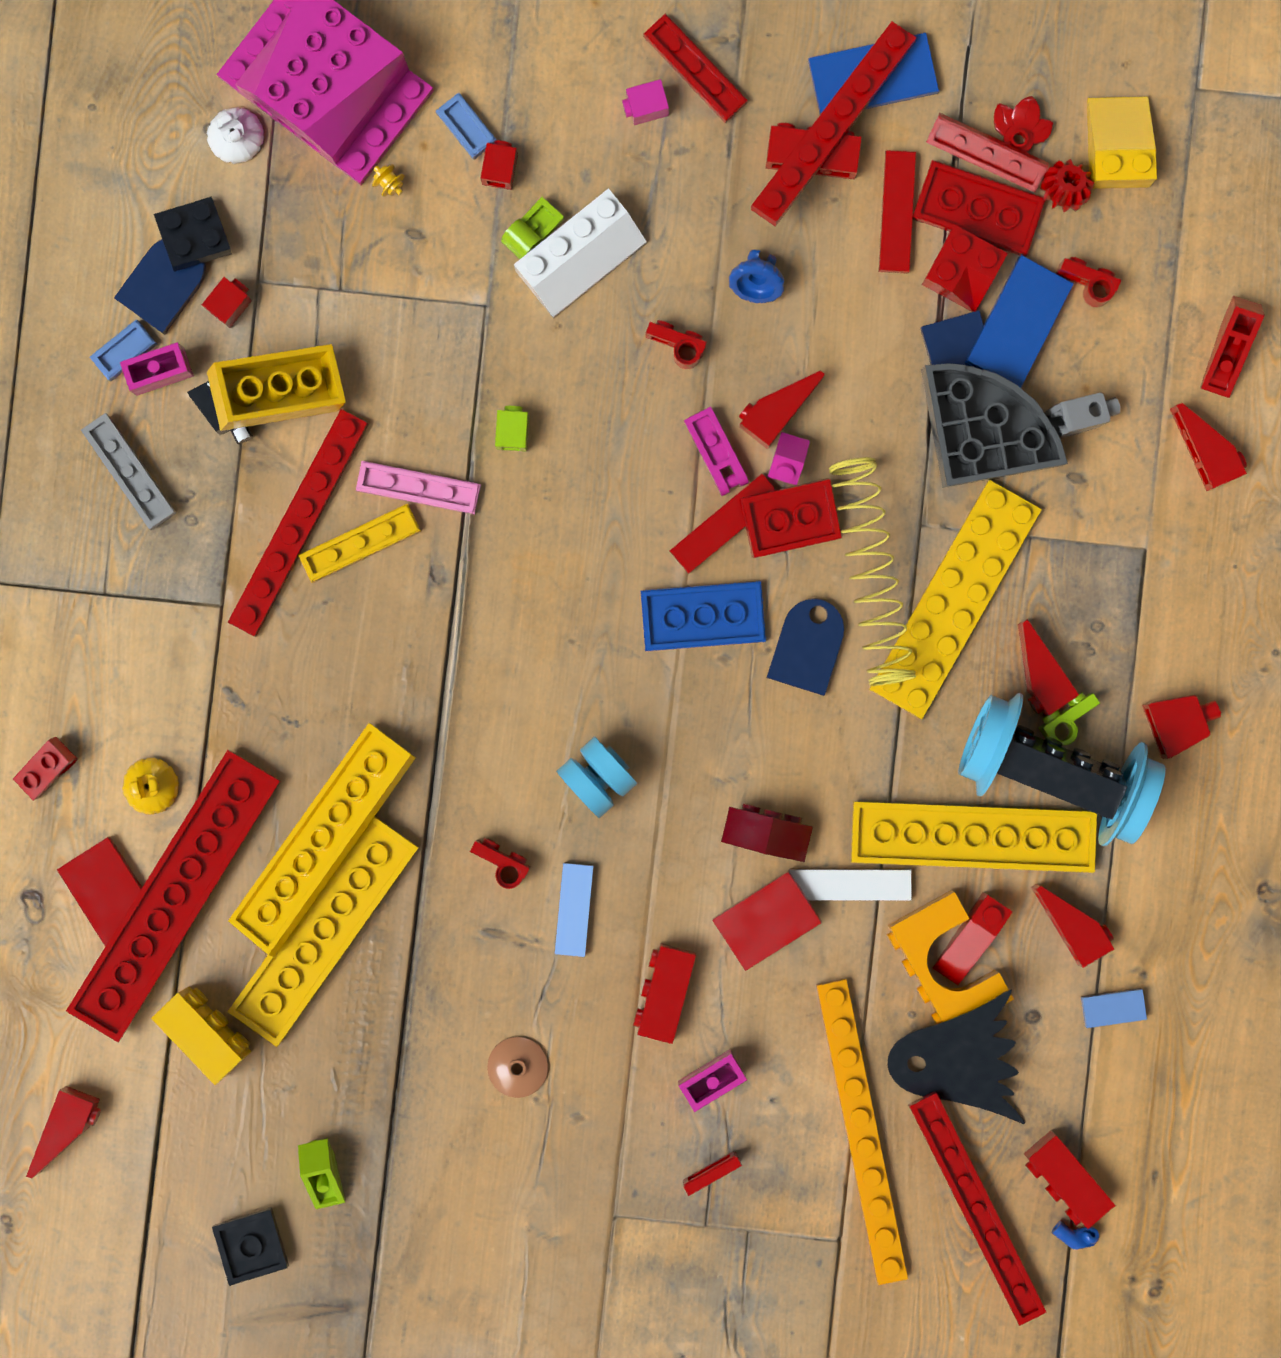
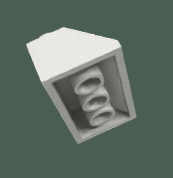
M608 188L514 264L516 273L554 318L639 250L647 241L627 210Z

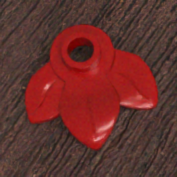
M1033 96L1022 99L1015 106L1014 110L999 103L994 111V127L1003 136V142L1024 152H1028L1034 144L1043 143L1051 134L1053 122L1047 119H1040V107ZM1021 135L1024 138V143L1017 144L1014 141V136Z

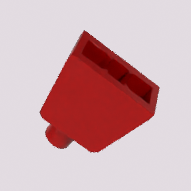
M1196 695L1142 705L1162 759H1170L1209 737L1211 734L1207 722L1221 718V711L1215 700L1200 705Z

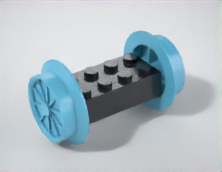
M1017 693L1009 701L990 695L972 727L958 769L959 775L976 782L977 796H983L996 774H999L1101 815L1102 820L1098 836L1101 846H1107L1115 838L1129 844H1134L1142 835L1154 812L1166 772L1164 764L1148 758L1147 744L1139 743L1128 756L1122 769L1119 770L1120 766L1111 761L1103 760L1102 763L1091 759L1092 755L1084 750L1074 748L1071 751L1062 747L1063 743L1054 738L1046 737L1045 740L1034 736V731L1017 725L1023 704V694Z

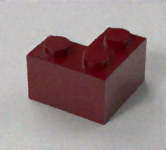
M743 804L742 809L729 806L721 842L766 855L805 862L813 827L801 824V817L785 814L784 819H782L783 813L765 809L764 815L759 814L760 807Z

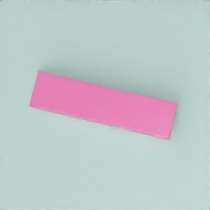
M361 461L356 491L475 515L481 485Z

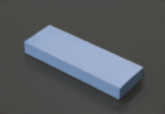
M563 863L555 954L585 957L593 865Z

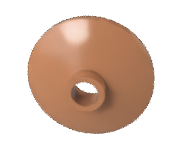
M510 1037L501 1041L492 1050L487 1065L488 1076L493 1086L502 1094L514 1098L526 1097L535 1093L543 1085L548 1073L547 1057L543 1049L533 1040L525 1037ZM513 1064H521L523 1071L520 1074L513 1073L511 1069Z

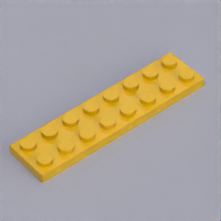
M987 481L905 624L908 629L898 637L894 646L908 647L912 650V653L899 662L880 668V670L916 671V677L897 683L870 686L868 690L917 718L923 719L1042 509L995 482ZM891 649L883 664L896 660L908 654L909 651L905 649ZM893 672L878 673L876 676L883 675V674H888V673H893Z
M368 723L228 922L266 954L275 957L416 757L377 727Z
M853 801L850 862L1095 873L1097 814L1091 811Z
M374 816L276 956L267 955L232 1004L228 1013L278 1047L419 847Z

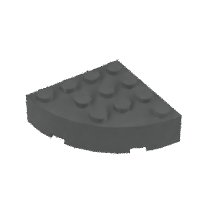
M936 364L925 365L921 369L942 488L1068 464L1061 439L1054 426H1052L1038 403L1018 385L996 373L966 365Z

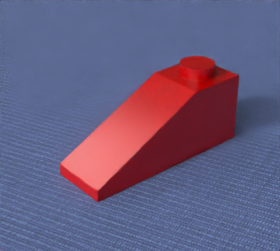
M1233 295L1221 323L1200 386L1201 389L1230 398L1265 316L1261 304Z
M818 371L759 399L755 405L749 403L739 415V418L742 419L739 428L768 449L822 381L825 374L822 371Z
M1183 403L1170 409L1206 492L1247 474L1245 471L1247 467L1246 460L1240 451L1237 452L1233 444Z
M1027 619L1018 624L1026 687L1027 692L1031 696L1028 702L1037 714L1042 712L1044 716H1049L1079 696V694Z
M1035 884L1031 887L1078 966L1084 968L1114 950L1111 944L1114 937L1105 924L1100 926L1097 921L1042 886Z
M982 892L968 913L969 919L960 925L932 968L959 985L997 937L1013 911Z
M68 1086L59 1090L26 1177L32 1179L84 1133L90 1125L94 1126L101 1111L100 1108H97L100 1101L99 1098Z

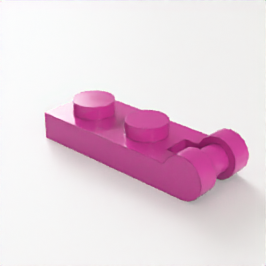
M711 407L684 420L721 496L730 493L729 489L737 485L742 487L749 483ZM730 466L734 474L723 478L720 470Z

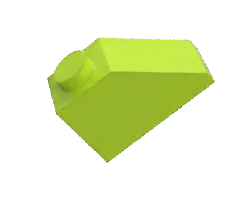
M328 1138L298 1145L300 1177L315 1209L345 1203L336 1157Z

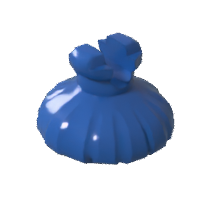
M751 250L747 261L741 262L731 271L729 287L739 298L746 301L749 300L753 303L773 302L782 296L784 292V277L779 269L775 267L776 257L769 254L766 261L759 258L760 251Z

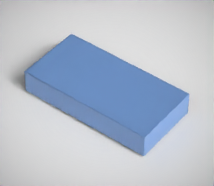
M457 93L436 110V114L473 160L485 152L486 143L494 144L496 138L460 93Z
M136 319L92 354L90 358L108 381L111 382L123 372L120 365L121 361L147 353L157 343Z
M1141 988L1081 997L1086 1028L1147 1020L1143 989Z

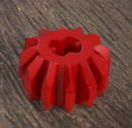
M1071 159L1066 161L1065 164L1058 160L1053 167L1046 170L1040 189L1045 191L1043 200H1052V209L1061 206L1063 213L1068 211L1069 208L1076 212L1082 205L1088 202L1091 197V191L1094 188V182L1089 180L1091 172L1082 170L1083 163L1075 166Z

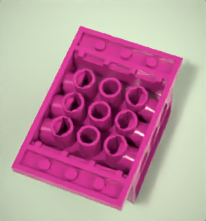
M273 0L216 74L218 78L360 185L368 178L434 91L433 87L409 70L402 51L334 0Z

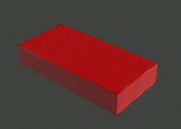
M736 1151L727 1154L683 1179V1187L688 1196L741 1167V1160Z

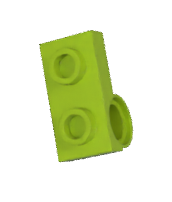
M541 197L521 219L519 218L511 224L503 234L501 243L518 259H521L549 237L563 222L564 216L547 200Z
M1081 692L1079 696L1068 702L1069 707L1062 712L1057 710L1051 715L1043 717L1044 724L1038 727L1045 738H1054L1062 742L1063 745H1069L1074 742L1078 735V728L1074 721L1100 704L1094 693L1084 695ZM1059 723H1064L1068 727V736L1064 740H1059L1055 736V727Z

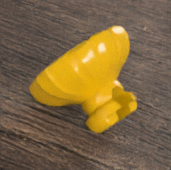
M153 757L137 760L127 769L124 775L123 795L128 804L139 813L153 815L164 812L167 808L171 807L175 802L174 799L178 796V776L175 774L172 766H169L167 762L161 759L158 760Z

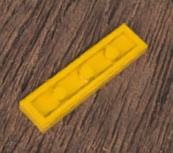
M407 503L298 556L311 583H314L421 532Z

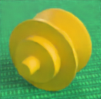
M394 164L388 167L385 165L382 168L377 165L373 169L376 174L373 177L375 180L372 186L377 187L380 185L383 188L381 194L383 197L387 195L392 196L395 193L401 195L403 192L400 188L403 185L404 175L396 176L393 173Z

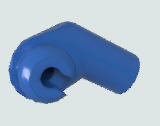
M1061 1221L1053 1227L1051 1232L1073 1250L1094 1246L1100 1237L1098 1230L1094 1227L1072 1230Z

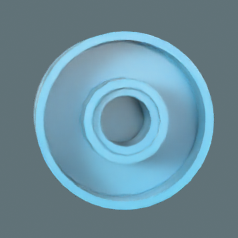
M594 736L580 749L582 756L589 764L588 767L584 768L575 759L570 758L556 772L598 818H601L614 806L613 800L605 791L608 787L624 797L638 783L628 773L627 770L630 767L610 746L606 748Z

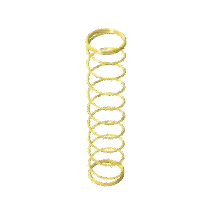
M863 457L833 464L829 467V473L845 475L873 468L859 477L836 483L832 486L871 485L878 487V491L875 494L855 503L836 508L837 510L875 508L883 511L882 515L876 519L841 530V533L876 531L887 534V537L878 543L845 554V556L886 555L891 557V560L886 564L870 571L850 576L849 578L851 580L864 578L896 580V583L889 588L853 601L855 603L884 601L900 604L897 609L858 624L859 626L897 625L905 628L896 635L862 647L864 650L905 649L909 651L908 654L866 671L868 673L893 672L875 676L868 680L869 685L877 686L913 679L916 677V671L905 669L877 670L907 658L912 653V650L904 646H875L904 634L908 628L906 625L897 622H873L899 611L903 607V603L895 599H868L891 590L899 583V580L887 575H867L890 565L894 560V556L885 552H863L884 543L890 537V533L882 529L862 528L878 521L886 513L885 509L879 506L858 505L877 496L881 491V486L875 483L854 482L868 476L877 468L875 458ZM867 463L857 467L839 469L850 465Z

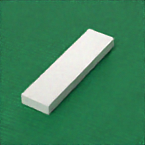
M789 869L808 900H911V870Z

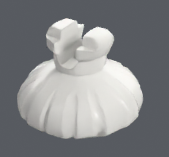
M239 107L224 109L210 122L207 129V142L214 155L222 161L232 162L233 164L246 162L261 150L260 145L263 144L264 130L257 116L251 113L250 110L240 109Z

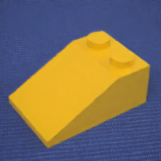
M1148 97L1087 98L1089 172H1091L1089 180L1094 182L1093 189L1149 188L1157 180L1156 146Z

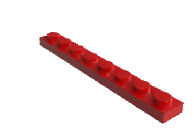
M891 21L751 205L753 212L773 226H777L915 44V36Z
M340 409L228 620L229 624L254 637L257 636L297 561L298 555H300L369 425L367 422Z
M934 1091L908 1104L1018 1325L1021 1326L1047 1313L937 1093Z

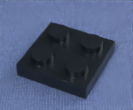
M212 196L154 214L174 272L232 254Z
M272 1207L212 1226L229 1286L289 1267Z

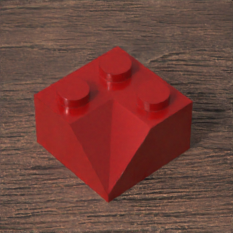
M954 225L922 285L969 311L975 312L1008 253Z

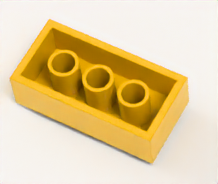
M332 344L214 362L207 371L220 431L337 412L346 403Z

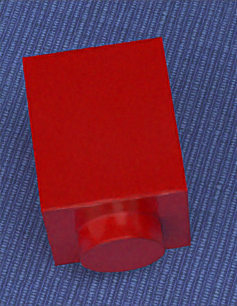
M496 140L494 144L486 143L480 177L482 185L512 190L518 152L517 148L512 147L511 143Z
M223 277L201 305L228 328H231L252 300L246 294L249 289L240 281L234 278L230 282L227 278Z

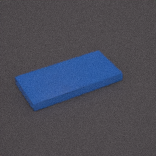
M926 33L913 35L916 37L915 44L865 109L938 94L939 88ZM874 44L808 58L819 114L827 107Z
M1023 255L1019 256L965 362L975 368L996 373L1021 388L1073 283Z
M761 581L641 591L645 651L766 642Z

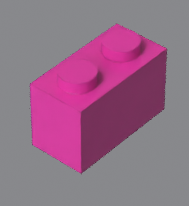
M178 342L120 362L129 391L136 396L194 377L185 348Z
M729 1049L678 1080V1086L693 1111L696 1112L747 1081V1078Z

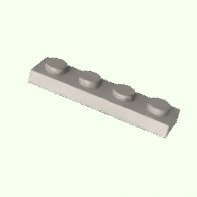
M107 413L81 429L86 439L150 530H153L176 514Z

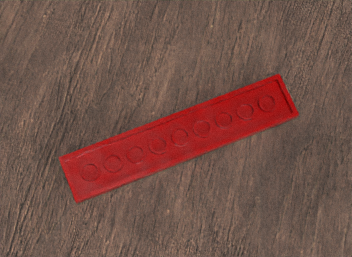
M226 751L66 1009V1012L114 1041L120 1042L276 790L280 780L234 752Z

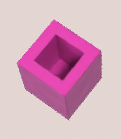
M661 79L626 89L627 99L622 100L626 118L632 116L634 125L669 116V106Z
M781 432L768 477L797 486L810 441Z

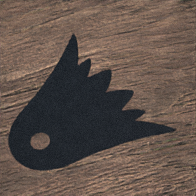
M1012 989L970 1012L914 1031L899 1039L890 1050L887 1060L889 1074L894 1082L904 1090L915 1095L924 1097L935 1091L941 1100L981 1108L1025 1124L1019 1113L1001 1097L1013 1096L1014 1092L998 1082L1019 1073L1012 1065L997 1059L1009 1052L1016 1042L1011 1039L993 1036L1007 1024V1020L994 1021V1019L1007 1003ZM919 1056L925 1060L926 1066L922 1071L914 1072L908 1068V1060L911 1057Z

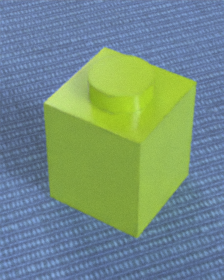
M505 406L504 410H497L495 448L497 450L527 452L528 412H522L523 407Z

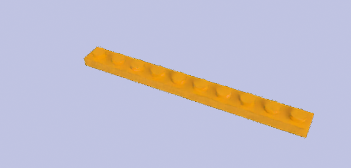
M841 979L817 984L816 987L877 1284L883 1285L907 1280L908 1276L847 980Z

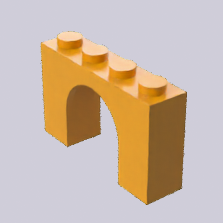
M952 890L888 925L891 932L887 934V937L895 951L900 948L906 959L901 962L910 977L915 975L918 979L920 986L916 989L925 1004L930 1002L934 1008L935 1013L931 1014L935 1024L970 1012L1009 990L1002 976L996 970L959 988L942 986L932 978L927 965V955L931 944L941 934L969 919L956 893ZM1012 994L1010 995L1007 1003L1014 1000Z

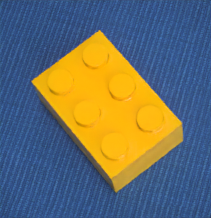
M189 986L173 996L151 1019L201 1072L216 1085L252 1051L248 1048L250 1045L248 1040L239 1032L234 1034L227 1026L229 1023L227 1018L218 1010L213 1012L206 1004L208 1001L206 996L199 989L194 988L192 990Z

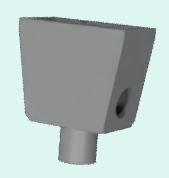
M1100 392L1061 402L1043 413L1049 419L1052 426H1054L1059 438L1062 439L1099 428L1109 423L1111 416L1120 414V404L1116 397L1105 399L1103 393Z

